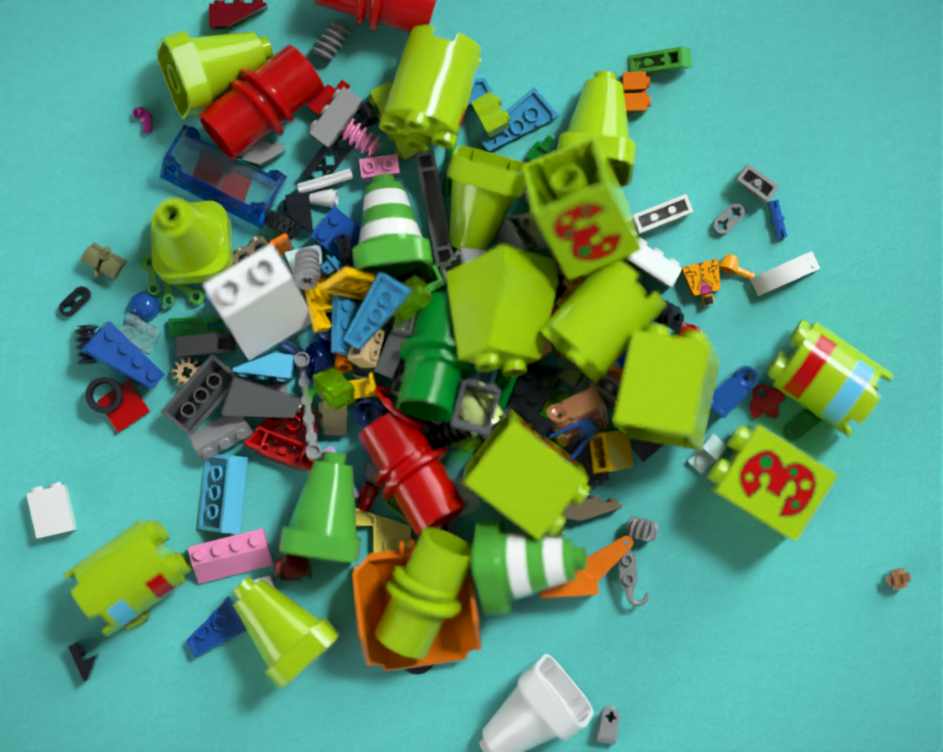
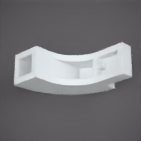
M809 252L751 278V282L757 295L760 296L820 269L813 252Z

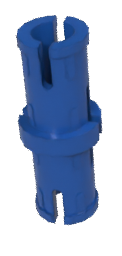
M779 199L767 202L771 216L770 223L773 224L776 240L788 237L784 224L785 217L782 216Z

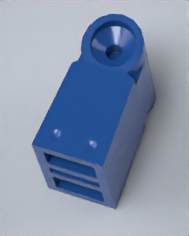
M739 366L715 387L711 406L723 419L755 387L758 382L757 372L750 366Z

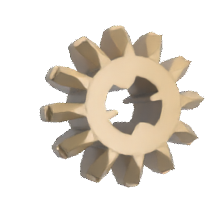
M182 357V365L178 362L174 363L178 370L172 369L171 372L177 373V375L172 377L173 380L180 379L176 384L177 386L182 385L183 382L185 384L200 368V366L196 367L199 364V360L196 359L192 363V357H188L186 363L185 358ZM186 368H188V370L192 369V373H190V378H188V376H184L183 374L186 372Z

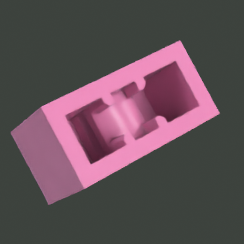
M397 154L359 159L363 182L372 181V178L379 174H392L395 178L401 177Z

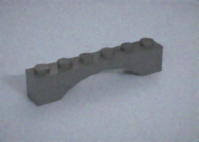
M434 150L416 153L415 158L436 266L440 268L454 255L449 240L450 232Z

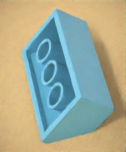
M216 454L205 461L197 529L239 534L248 457Z

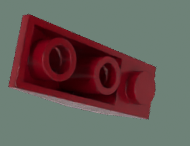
M215 0L214 3H209V27L211 29H231L268 9L267 2L252 0V3H244V0H233V3H225L224 0Z

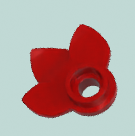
M758 384L753 388V399L750 402L749 409L755 419L759 418L762 413L768 417L777 418L779 414L778 403L785 401L786 397L777 388H770L766 384ZM759 390L765 391L763 397L758 395Z

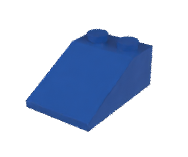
M334 206L310 236L342 262V259L337 255L339 251L337 243L334 242V237L344 233L350 234V243L353 249L359 244L360 226Z

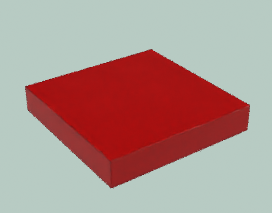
M130 379L121 384L124 397L120 407L114 412L106 413L118 433L151 411ZM115 390L97 400L99 405L106 407L113 404L116 398Z

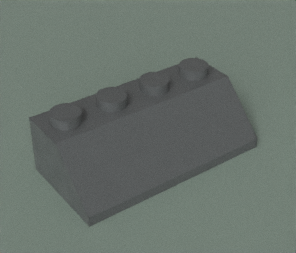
M211 354L161 412L188 436H191L226 397L233 375L237 376V374L214 354Z

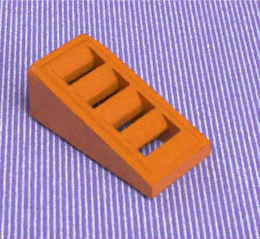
M283 234L269 242L279 257L285 255L287 251L294 250L287 234Z

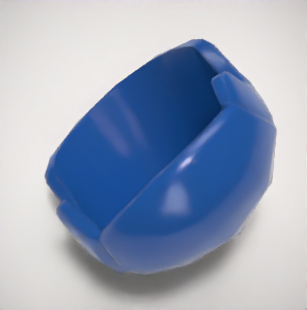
M147 292L135 294L129 302V312L137 320L151 321L157 317L160 311V302L156 296Z

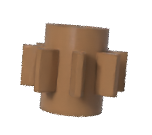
M904 568L890 570V576H886L887 585H892L893 590L907 588V582H911L909 572H904Z

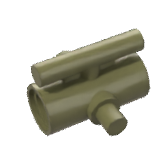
M94 242L91 246L87 247L81 258L82 263L93 268L94 278L100 279L101 275L105 274L114 280L126 265L127 260L110 252L111 249L105 246L103 248Z

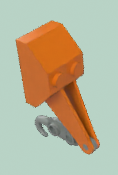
M627 535L622 536L587 557V570L578 571L577 579L539 591L540 598L599 595L597 582L619 561L620 582L626 592L627 601L633 606L644 605L649 598L648 592L639 601L633 595L637 583L636 556L630 550L633 546V539Z

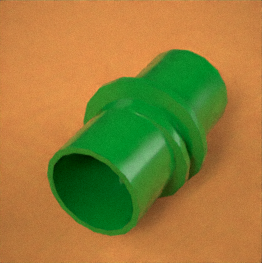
M426 293L421 296L412 338L406 339L400 345L399 355L405 362V370L396 407L407 416L418 420L438 423L448 422L452 420L461 380L472 376L473 367L471 366L472 363L459 360L449 293Z

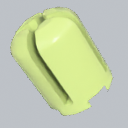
M466 388L459 416L464 421L486 426L493 396ZM498 404L492 426L500 418L504 419L506 417Z

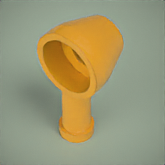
M727 254L719 264L721 271L728 274H737L747 278L749 281H751L755 274L752 271L750 272L738 267V257L732 254Z

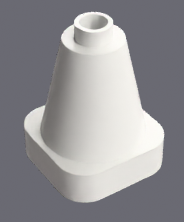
M544 654L528 666L519 677L518 686L483 728L482 734L484 738L479 744L483 752H525L558 736L563 740H568L587 725L593 715V709L586 696L560 664L550 655Z

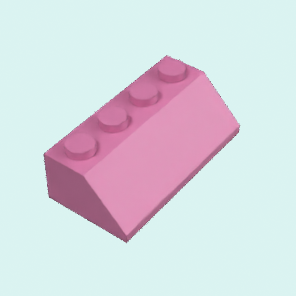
M265 528L188 547L192 567L199 584L274 565Z

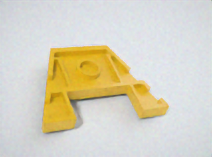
M334 274L320 276L316 288L304 290L315 333L328 331L332 327L325 315V312H332V294L322 292L319 285Z

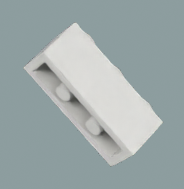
M687 194L636 213L632 217L639 235L688 216L694 211Z

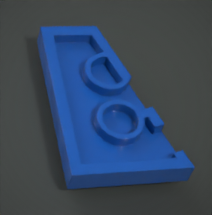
M228 596L221 606L186 640L195 658L247 631L233 606L231 598Z

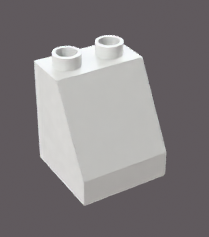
M272 244L204 284L210 299L249 362L262 357L313 326L309 308Z

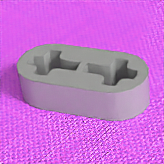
M738 203L730 205L714 221V231L721 235L727 233L744 216L743 206ZM732 208L740 209L739 217L737 215L732 219L729 217L733 212ZM725 219H727L729 221L725 225L727 229L719 230L717 228L719 226L717 222L720 221L722 223Z

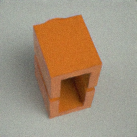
M623 72L622 85L624 92H642L624 93L626 113L647 112V107H651V98L646 93V89L650 88V77H646V72Z

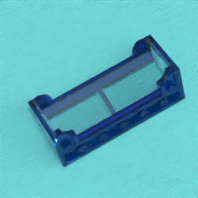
M184 124L163 158L160 178L205 201L217 202L225 211L262 229L265 225L264 222L285 186L287 176L279 170H270L267 173L239 158L235 161L231 160L219 148L201 140L199 131L196 128Z

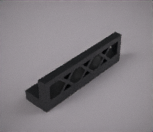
M354 115L352 119H355L354 122L357 124L360 122L362 129H364L363 123ZM340 133L329 149L324 145L321 147L303 171V174L312 180L316 179L313 174L317 169L325 168L326 175L334 173L355 144L349 145L346 149L338 150L337 143L340 139H343V134L341 135ZM337 153V162L333 165H327L326 157L328 154Z

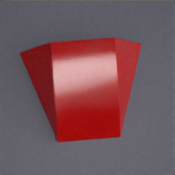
M301 407L299 414H295L294 418L267 417L243 443V445L259 456L295 470L310 471L314 462L306 456L308 444L306 443V426L303 424V407ZM312 410V414L315 417L314 432L317 434L318 412Z

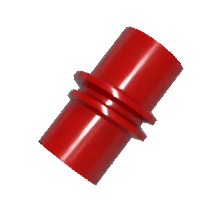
M315 0L314 4L356 16V25L362 26L366 20H370V31L375 32L381 24L411 32L412 28L416 26L430 24L436 0Z
M287 44L254 71L248 68L239 70L240 81L237 79L232 80L229 83L230 90L198 114V119L207 134L231 160L235 161L271 131L278 136H282L284 129L281 123L285 121L291 124L294 121L292 115L324 90L323 82L311 63L291 44Z
M390 412L367 426L358 435L359 441L379 472L375 478V484L377 487L384 488L381 492L383 499L396 500L417 537L421 536L426 528L438 529L467 508L466 503L447 474L445 466H442L440 462L446 453L445 450L442 448L433 451L419 427L408 424L399 416H395ZM404 414V415H405L406 417H408L409 419L415 421L413 417H410V416H407L406 414Z

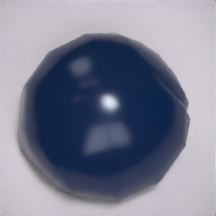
M365 400L360 401L354 407L352 414L355 423L366 428L377 419L383 417L384 411L378 402Z

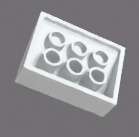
M638 237L641 251L634 253L625 261L666 288H671L682 270L679 267L680 263L673 258H670V260L663 257L664 253L655 247L652 250L647 246L648 242Z

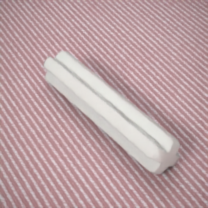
M346 169L297 184L298 192H310L353 178L351 169Z

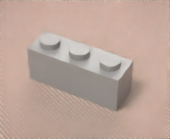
M345 87L341 90H336L332 96L334 99L332 103L325 105L321 111V118L318 121L314 120L309 127L311 130L309 134L328 149L363 104L359 97Z
M223 416L194 432L189 437L195 451L204 462L253 434V431L245 416Z

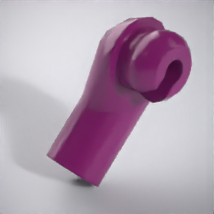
M143 107L134 108L133 116L143 123V133H152V115Z

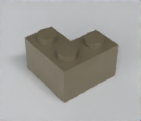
M324 381V388H320V400H323V402H319V413H323V416H320V427H324V435H347V381Z

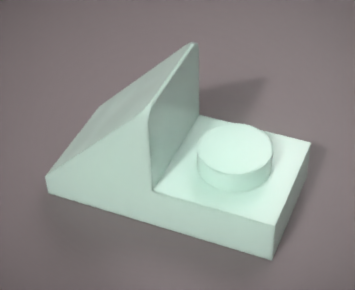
M713 433L703 444L702 451L697 450L688 462L700 474H703L727 448V445Z

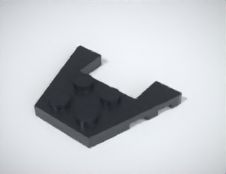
M531 363L509 396L536 431L545 438L554 423L540 415L543 408L561 381L577 389L586 374L579 370Z

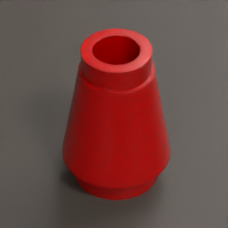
M364 482V485L361 486L358 509L369 512L379 494V487L369 482Z

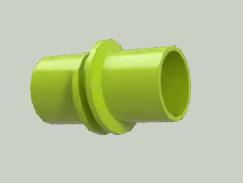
M426 528L423 530L407 565L396 566L393 572L395 578L390 579L386 586L392 597L374 632L379 641L401 655L417 659L427 657L445 619L457 615L461 609L462 603L457 593L472 565L473 548L467 542L440 529Z

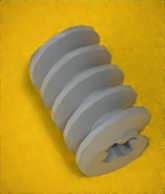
M334 19L336 23H329L331 29H325L327 36L320 35L323 42H315L318 48L311 47V50L325 61L327 58L334 59L331 52L338 53L335 48L336 46L343 47L340 40L347 41L344 36L345 34L352 35L350 30L336 19Z
M304 247L295 254V283L301 289L311 290L316 288L317 282L320 279L319 252L315 248Z

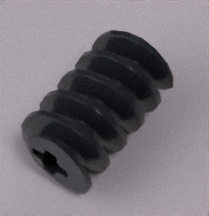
M664 300L667 306L653 321L671 330H676L684 322V314L681 307Z
M98 325L77 326L80 329L76 330L75 333L81 336L76 338V341L81 344L77 345L76 349H80L96 333L94 330L99 328ZM83 352L77 353V357L82 358L77 361V364L97 363L93 357Z
M450 420L449 423L443 422V427L440 424L436 425V429L430 427V434H428L427 438L431 448L437 450L450 446L453 443H458L460 440L463 441L466 437L470 438L471 433L450 427L452 422Z

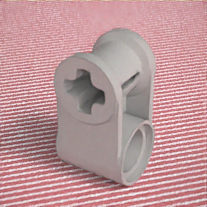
M606 706L602 709L596 732L597 742L615 745L620 715L615 707ZM610 712H612L615 717H611V719L608 720L606 714L608 715L610 714Z

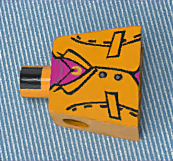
M718 259L682 267L681 272L692 296L701 295L704 306L714 304L712 292L720 290Z

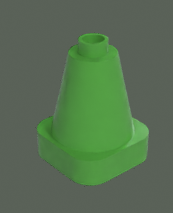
M323 451L322 461L314 460L289 526L286 525L282 529L279 551L356 563L359 560L362 537L357 536L353 466L345 465L347 454Z

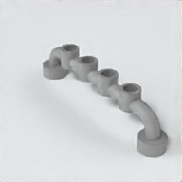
M298 352L294 357V364L299 368L300 379L298 386L302 392L303 424L306 426L307 431L306 443L308 446L306 448V456L314 461L321 457L322 450L316 444L317 434L314 432L315 417L312 414V397L309 394L310 380L307 377L306 367L309 365L310 358L307 353Z

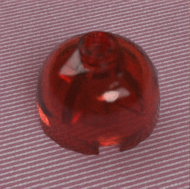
M292 553L280 556L274 565V579H277L279 576L280 580H302V576H307V580L312 579V567L309 559L303 555Z

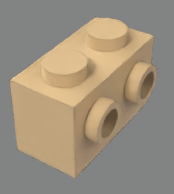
M379 329L362 349H357L351 345L347 359L360 368L376 367L385 332Z

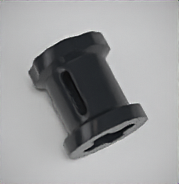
M363 102L356 112L361 116L364 127H371L379 120L378 115L374 114L371 109L372 105L370 102Z

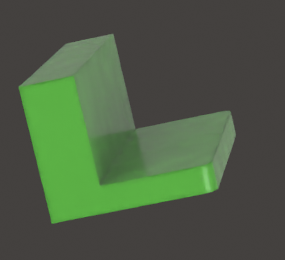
M436 264L433 265V270L438 280L424 286L427 293L445 288Z

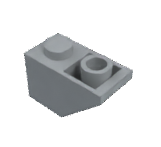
M263 138L243 154L242 161L262 167L285 154L286 149L282 147L280 142L271 141V143L263 142Z

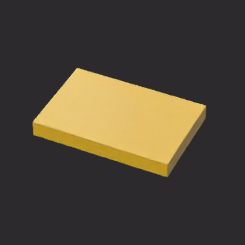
M345 267L319 286L322 292L364 300L378 275Z

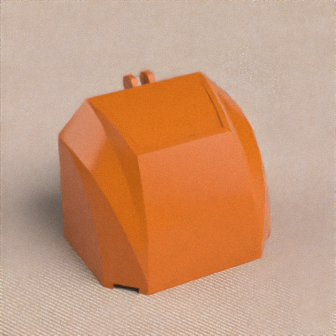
M410 539L411 548H405L404 542L401 540L399 541L400 549L370 553L352 573L360 640L366 666L371 667L375 664L382 666L384 671H394L465 660L468 658V653L474 649L478 651L482 648L470 569L457 593L462 603L459 613L445 619L427 657L422 659L410 658L391 650L379 641L374 633L392 597L386 586L390 579L395 578L393 575L395 567L407 565L416 547L415 540Z

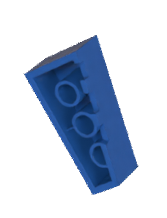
M110 321L105 322L79 349V351L93 357V359L105 364L110 369L124 375L147 390L152 389L165 376Z

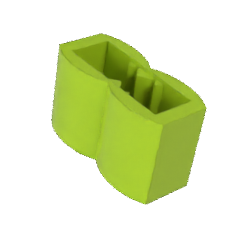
M490 91L471 102L490 138L510 127L508 121L511 119L506 110H501L502 102L498 95L494 96Z

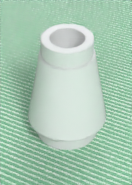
M328 189L310 193L311 205L331 208L338 206L339 196L337 190Z

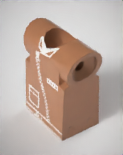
M594 386L564 400L562 404H553L547 409L548 419L554 423L551 428L552 433L575 424L583 418L585 420L593 419L599 427L598 431L610 427L605 404ZM581 426L553 437L554 442L560 447L570 445V442L581 433L579 431Z

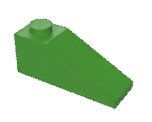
M685 47L629 55L630 72L654 73L692 68L691 50Z

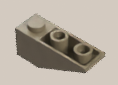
M589 495L578 506L569 502L563 509L562 516L567 519L582 521L622 508L623 505L618 504L619 500L608 498L606 502L600 501L599 496Z

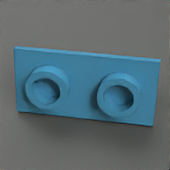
M327 255L328 260L321 266V271L324 275L341 271L339 268L342 265L334 256L330 258Z

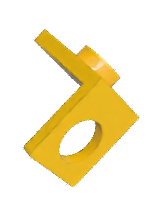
M369 373L370 378L349 381L352 400L377 397L375 393L376 380L373 373Z

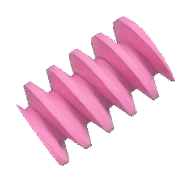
M353 118L342 131V140L347 141L350 138V146L356 143L355 149L359 150L362 147L361 153L364 155L369 152L368 158H371L376 154L383 142L379 143L380 136L372 138L373 131L367 135V127L360 130V122L354 126L355 119Z

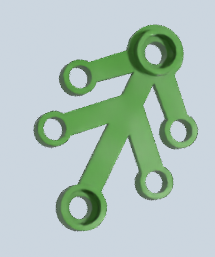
M149 253L142 257L141 267L148 272V292L151 295H157L160 292V287L156 282V271L153 265H147V261L152 259V253ZM163 281L165 294L163 302L167 307H172L175 304V298L172 295L171 284ZM186 284L174 285L189 296L191 304L198 306L204 302V294L200 290H192ZM156 286L157 292L152 293L150 291L151 287ZM199 294V300H193V295ZM169 297L173 299L171 304L166 303V299Z

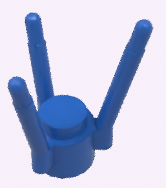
M583 418L575 424L550 434L549 438L581 426L579 428L581 433L570 444L573 445L583 436L586 439L570 457L573 460L587 443L596 436L595 433L599 430L593 419L585 420Z

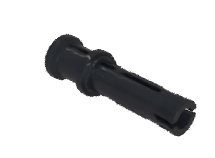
M344 233L335 236L334 242L337 243L339 251L337 255L342 259L343 267L354 269L353 252L350 243L351 235Z

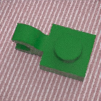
M549 133L542 144L539 141L534 144L526 157L534 161L553 153L549 147L556 137Z

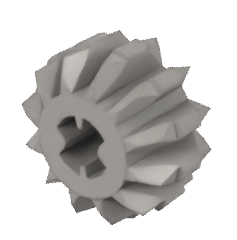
M632 516L627 522L626 534L636 539L652 542L655 541L658 534L659 525L654 521Z

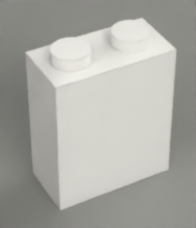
M57 482L50 484L48 489H43L40 486L31 488V492L26 493L36 539L77 529L67 485Z

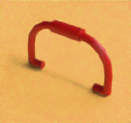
M378 386L375 388V393L382 401V404L395 416H399L414 427H425V423L422 420L416 419L413 421L401 413V410L394 403L381 394L380 391H383L387 396L391 395V392L386 387Z

